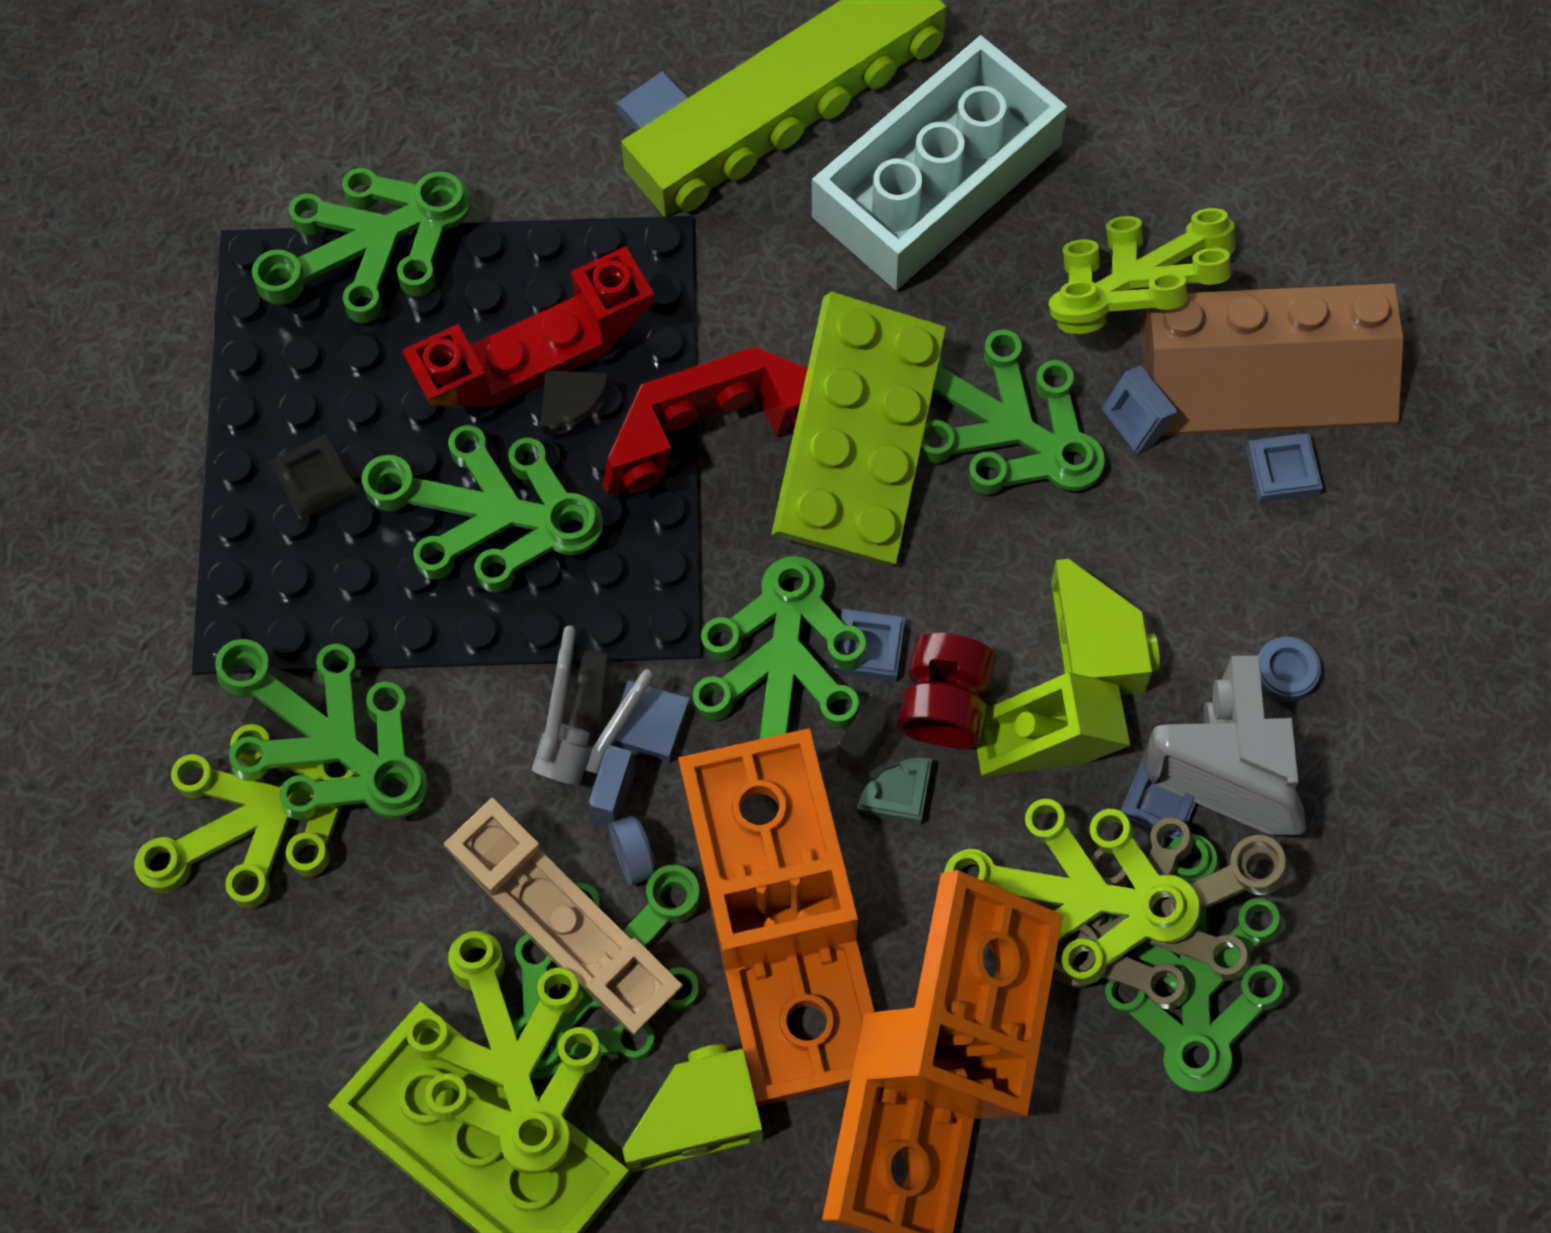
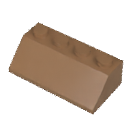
M1395 283L1187 293L1188 301L1186 304L1176 309H1144L1140 325L1144 369L1178 411L1161 436L1397 425L1399 422L1403 332Z

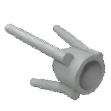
M569 625L564 629L561 649L559 650L546 729L542 734L531 770L556 781L580 786L585 770L598 774L606 748L609 749V746L613 744L642 699L644 692L654 678V673L650 669H645L640 674L593 747L587 745L590 737L589 732L562 723L576 637L575 627Z

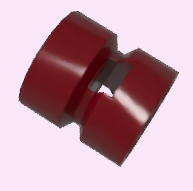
M930 633L918 637L915 641L909 669V679L915 685L905 689L898 720V729L915 741L958 750L969 749L979 745L987 707L981 698L990 693L997 654L984 643L966 636L951 633Z

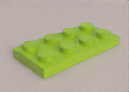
M830 292L823 297L771 535L889 567L896 564L944 339L945 326L835 292Z
M421 1001L328 1105L331 1113L476 1233H584L630 1177L629 1170L565 1118L564 1120L570 1131V1147L567 1155L558 1166L542 1174H525L511 1167L503 1156L499 1139L457 1120L444 1122L436 1119L431 1114L426 1103L425 1090L428 1083L434 1077L445 1073L460 1077L464 1081L470 1096L511 1111L504 1088L439 1059L422 1060L413 1054L406 1038L408 1024L419 1014L434 1013ZM445 1022L449 1032L456 1034L462 1038H465L457 1030H455L452 1026ZM433 1028L426 1029L418 1035L417 1042L423 1045L432 1044L438 1039L440 1031ZM446 1089L440 1092L435 1103L440 1106H450L457 1101L460 1093L454 1089ZM539 1127L531 1128L524 1133L522 1142L530 1146L538 1145L545 1139L547 1132Z

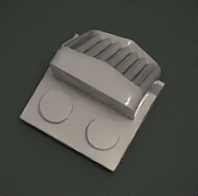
M1258 655L1231 656L1222 679L1214 680L1213 702H1206L1204 705L1203 724H1167L1153 729L1143 755L1144 772L1148 779L1156 786L1181 797H1184L1185 793L1194 796L1193 802L1271 835L1304 834L1306 831L1304 807L1295 790L1298 784L1292 718H1264Z

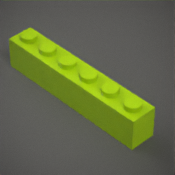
M840 0L623 139L621 146L626 173L664 217L671 216L680 209L684 212L696 209L706 200L710 190L728 178L736 181L745 177L754 168L757 159L775 147L778 150L791 147L802 136L804 128L821 117L826 120L835 118L846 109L853 96L867 87L873 90L881 88L892 79L899 66L913 57L922 60L930 56L940 46L944 38L946 6L941 0Z

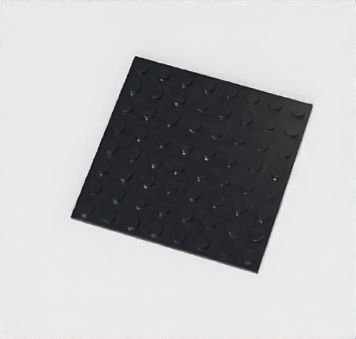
M693 216L461 223L456 227L444 230L432 263L436 278L434 288L426 295L414 297L406 294L401 289L397 275V266L403 258L410 256L418 231L417 228L398 237L378 291L382 303L381 313L375 320L368 323H357L351 320L346 313L343 303V292L350 284L354 283L364 254L304 283V289L298 298L287 305H276L264 300L259 295L252 276L254 262L265 252L277 249L285 250L298 258L348 234V232L324 228L314 235L301 234L294 228L220 230L192 661L193 675L217 674L215 661L218 652L224 645L237 639L252 640L264 648L269 660L270 673L317 671V655L322 648L330 644H342L350 648L355 656L356 670L557 664L565 627L569 625L576 629L572 663L701 659L697 419L679 430L667 431L665 428H662L672 449L665 476L661 477L655 485L636 493H630L625 489L607 495L603 487L608 456L641 384L696 366ZM625 246L628 248L652 289L655 300L604 356L496 407L437 406L429 404L403 356V349L457 324L461 327L469 344L472 345L575 297L571 271ZM415 271L410 273L407 278L418 280L424 277L426 273ZM278 280L272 286L285 284L289 280ZM362 297L357 299L353 305L363 307L368 305L372 299ZM463 425H472L484 433L488 453L517 498L544 505L530 480H522L514 475L508 458L509 449L515 441L530 437L537 439L543 444L548 465L566 493H577L588 497L596 503L603 518V532L597 544L584 553L564 555L552 550L515 571L513 583L501 592H490L480 586L474 569L477 557L488 549L503 550L534 530L512 526L454 558V566L445 577L429 579L424 577L416 566L413 557L416 544L428 536L439 537L473 517L407 504L395 511L380 510L368 500L362 484V474L367 464L373 459L383 455H395L408 463L413 478L483 492L469 469L461 467L454 462L448 446L449 436L456 428ZM467 440L459 445L458 450L463 453H470L478 447L479 443ZM525 453L518 458L517 462L522 465H532L538 460L539 456L535 453ZM396 482L388 483L382 488L381 494H393L399 491L402 485ZM570 520L563 524L561 530L565 533H575L582 529L583 524L577 520ZM437 550L431 551L425 555L423 562L429 565L437 564L444 558L445 554ZM499 563L491 564L485 569L484 575L490 578L498 577L504 573L506 567ZM338 658L331 659L324 665L327 671L345 670L348 666L344 660ZM242 666L235 669L232 674L256 672L250 667Z

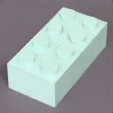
M980 35L812 178V218L897 291L1061 146L1067 105Z

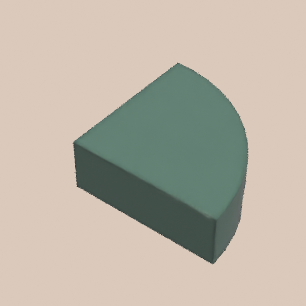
M906 759L882 772L863 790L858 802L857 814L921 825L932 759Z

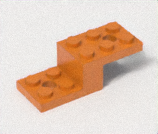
M810 728L678 757L709 892L714 927L757 1107L849 1086L864 1013L874 1012L857 944L858 918ZM753 795H767L778 804L779 811L771 822L755 825L742 817L740 808L743 802ZM801 1007H813L819 1010L827 1023L824 1032L818 1038L809 1041L796 1038L787 1027V1020L791 1013Z
M956 870L941 873L915 1008L870 1012L863 1015L822 1217L823 1221L860 1233L954 1232L974 1119L1028 1116L1063 918L1062 914L962 871ZM987 944L990 945L998 962L997 971L993 978L988 974L983 963V952ZM898 1150L908 1166L907 1177L901 1187L897 1185L891 1172L892 1160Z

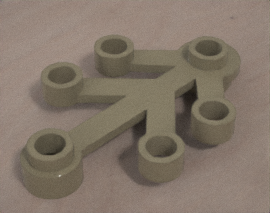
M1166 817L1155 823L1150 832L1152 848L1147 859L1158 875H1172L1176 863L1185 859L1193 849L1194 839L1186 823L1175 817ZM1178 830L1183 833V840L1176 848L1165 849L1161 846V839L1166 832ZM1252 835L1244 838L1235 846L1232 851L1230 866L1190 885L1198 895L1201 911L1246 890L1256 895H1266L1275 892L1285 883L1289 873V864L1282 847L1277 841L1265 835ZM1098 849L1092 855L1090 861L1101 875L1100 870L1103 863L1109 859L1117 858L1114 854H1108ZM1261 859L1271 861L1274 864V869L1268 877L1256 879L1250 875V868L1254 862ZM1123 868L1114 877L1106 878L1101 876L1108 885L1125 887L1130 882ZM1170 897L1159 899L1153 907V914L1157 917L1171 915L1176 909V900ZM1102 913L1059 942L1052 977L1060 984L1068 987L1078 988L1090 985L1074 981L1065 971L1062 965V954L1065 947L1073 940L1080 938L1095 942L1127 917L1121 916L1103 924L1106 913ZM1194 929L1186 938L1175 943L1163 944L1151 939L1144 941L1145 943L1206 963L1214 974L1223 980L1232 981L1243 977L1251 964L1250 953L1241 939L1233 935L1215 937ZM1228 947L1238 949L1241 955L1240 960L1235 966L1222 968L1217 965V956L1221 950ZM1089 951L1087 959L1082 964L1073 965L1074 970L1085 972L1091 969L1095 963V953ZM1122 956L1108 965L1102 978L1146 993L1151 1001L1162 1009H1174L1180 1006L1188 996L1189 987L1186 978L1177 967L1171 964H1158L1152 968ZM1164 976H1173L1178 981L1176 991L1167 997L1156 995L1155 985L1157 981Z

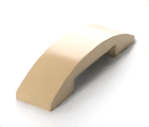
M493 797L443 843L455 860L508 917L559 968L570 970L576 976L579 987L631 1034L635 1035L682 988L683 985L635 937L631 940L540 850L539 843Z

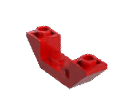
M625 246L571 271L575 297L472 345L469 344L461 327L457 324L403 349V356L429 404L437 406L496 407L604 356L655 300L652 289L628 248Z
M752 347L641 384L608 456L603 480V487L607 495L625 489L630 493H636L655 485L661 477L665 476L672 449L662 428H665L667 431L682 429L694 422L700 415L721 409L723 412L735 411L746 406L754 397H757L776 437L794 432L808 368L760 348Z

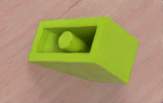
M1070 559L1056 560L1051 586L1064 673L1072 672L1118 684L1121 695L1145 693L1151 673L1159 671L1160 655L1155 633L1146 634L1142 611Z
M1068 672L987 708L980 743L976 746L981 776L1087 764L1130 746L1119 685Z
M726 1044L705 1046L690 1052L687 1055L689 1062L674 1066L623 1147L625 1163L630 1174L763 1141L762 1126L743 1048L729 1052Z

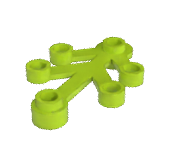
M1207 208L1199 210L1192 215L1191 223L1187 225L1185 234L1137 260V248L1144 242L1142 221L1134 216L1114 218L1106 224L1108 247L1113 250L1112 274L1096 283L1093 282L1092 273L1101 266L1097 242L1081 239L1067 243L1062 251L1064 269L1069 274V282L1063 285L1060 291L1050 298L1049 310L1050 315L1057 320L1060 330L1071 334H1085L1103 327L1107 321L1106 314L1111 311L1146 308L1171 310L1179 308L1188 301L1187 284L1201 283L1213 285L1225 282L1231 277L1230 254L1236 249L1235 224L1228 218L1227 212L1222 209ZM1189 255L1193 257L1192 264L1173 265ZM1149 287V289L1129 290L1133 288Z
M247 724L234 732L230 745L232 746L238 739L246 736H254L263 741L274 739L270 738L263 727L256 724ZM258 752L251 755L242 753L238 761L243 766L251 767L258 764L262 756ZM190 754L181 757L173 765L171 778L182 795L192 799L208 796L242 805V807L176 841L168 837H159L148 841L139 849L135 858L134 867L137 877L153 892H173L186 883L193 863L255 831L244 863L236 866L229 872L225 886L229 896L240 907L254 908L261 905L269 895L270 884L268 876L290 819L281 807L280 790L282 786L277 787L259 781H244L236 775L214 770L199 755ZM333 763L280 767L284 770L308 776L315 782L357 776L350 770L339 778L328 776V769ZM201 768L204 770L203 777L198 783L194 785L183 784V778L190 769ZM299 789L292 792L288 800L296 806H303L312 800L313 795L307 790ZM342 805L320 807L318 812L309 818L305 832L297 834L289 841L286 847V858L293 870L299 875L305 877L316 876L327 867L329 862L327 846ZM313 845L319 848L318 856L311 863L301 864L297 862V854L303 847ZM169 853L171 855L170 863L165 869L161 871L150 870L151 860L157 854ZM250 876L258 878V887L252 894L245 896L238 894L237 888L240 881Z
M1040 799L1032 803L1026 812L1025 823L1035 839L1048 845L1070 878L997 866L986 853L977 849H965L956 853L950 858L944 870V873L956 870L961 871L967 865H978L980 871L977 878L1027 900L1060 905L1061 907L1055 910V912L1063 915L1058 943L1102 913L1127 917L1095 942L1080 938L1073 940L1065 947L1062 954V965L1069 976L1080 984H1092L1098 981L1104 975L1108 965L1147 939L1169 944L1186 938L1196 928L1201 914L1200 901L1193 887L1180 877L1158 875L1133 839L1134 830L1130 821L1124 813L1116 809H1105L1097 813L1091 821L1090 834L1100 850L1115 855L1135 889L1105 883L1068 829L1069 819L1066 812L1058 802L1052 799ZM1046 812L1057 813L1058 820L1053 828L1046 831L1037 829V821L1042 814ZM1118 822L1123 825V832L1116 840L1105 841L1101 839V832L1107 824ZM1170 897L1176 900V909L1171 915L1157 917L1153 914V907L1159 899ZM1083 951L1095 953L1096 959L1091 969L1085 972L1074 970L1073 962L1079 953Z
M482 931L467 932L458 937L451 945L448 953V962L455 981L462 988L472 990L491 1050L449 1032L443 1018L435 1013H422L414 1017L407 1026L406 1038L413 1054L422 1060L439 1059L504 1088L511 1111L470 1096L464 1081L457 1075L450 1073L440 1074L428 1083L425 1090V1100L431 1114L436 1119L444 1122L457 1120L499 1139L505 1160L515 1170L525 1174H542L558 1166L567 1155L570 1147V1131L563 1117L585 1075L595 1070L600 1063L601 1049L597 1036L587 1028L576 1027L566 1031L558 1043L561 1064L540 1100L537 1101L530 1078L564 1015L574 1010L580 1001L581 994L577 978L570 970L565 968H553L541 976L537 986L540 1001L517 1041L498 983L505 970V960L501 946L496 938L489 933ZM483 948L486 950L485 956L478 962L471 963L463 959L465 953L472 949ZM562 983L571 987L569 994L562 999H553L547 995L549 989L556 984ZM433 1028L440 1031L438 1039L432 1044L423 1045L417 1042L418 1035L426 1029ZM578 1043H585L592 1047L591 1053L584 1059L575 1060L567 1055L569 1049ZM446 1089H454L460 1093L457 1101L450 1106H440L435 1103L440 1092ZM539 1127L547 1132L545 1139L538 1145L530 1146L522 1142L524 1133L531 1128Z

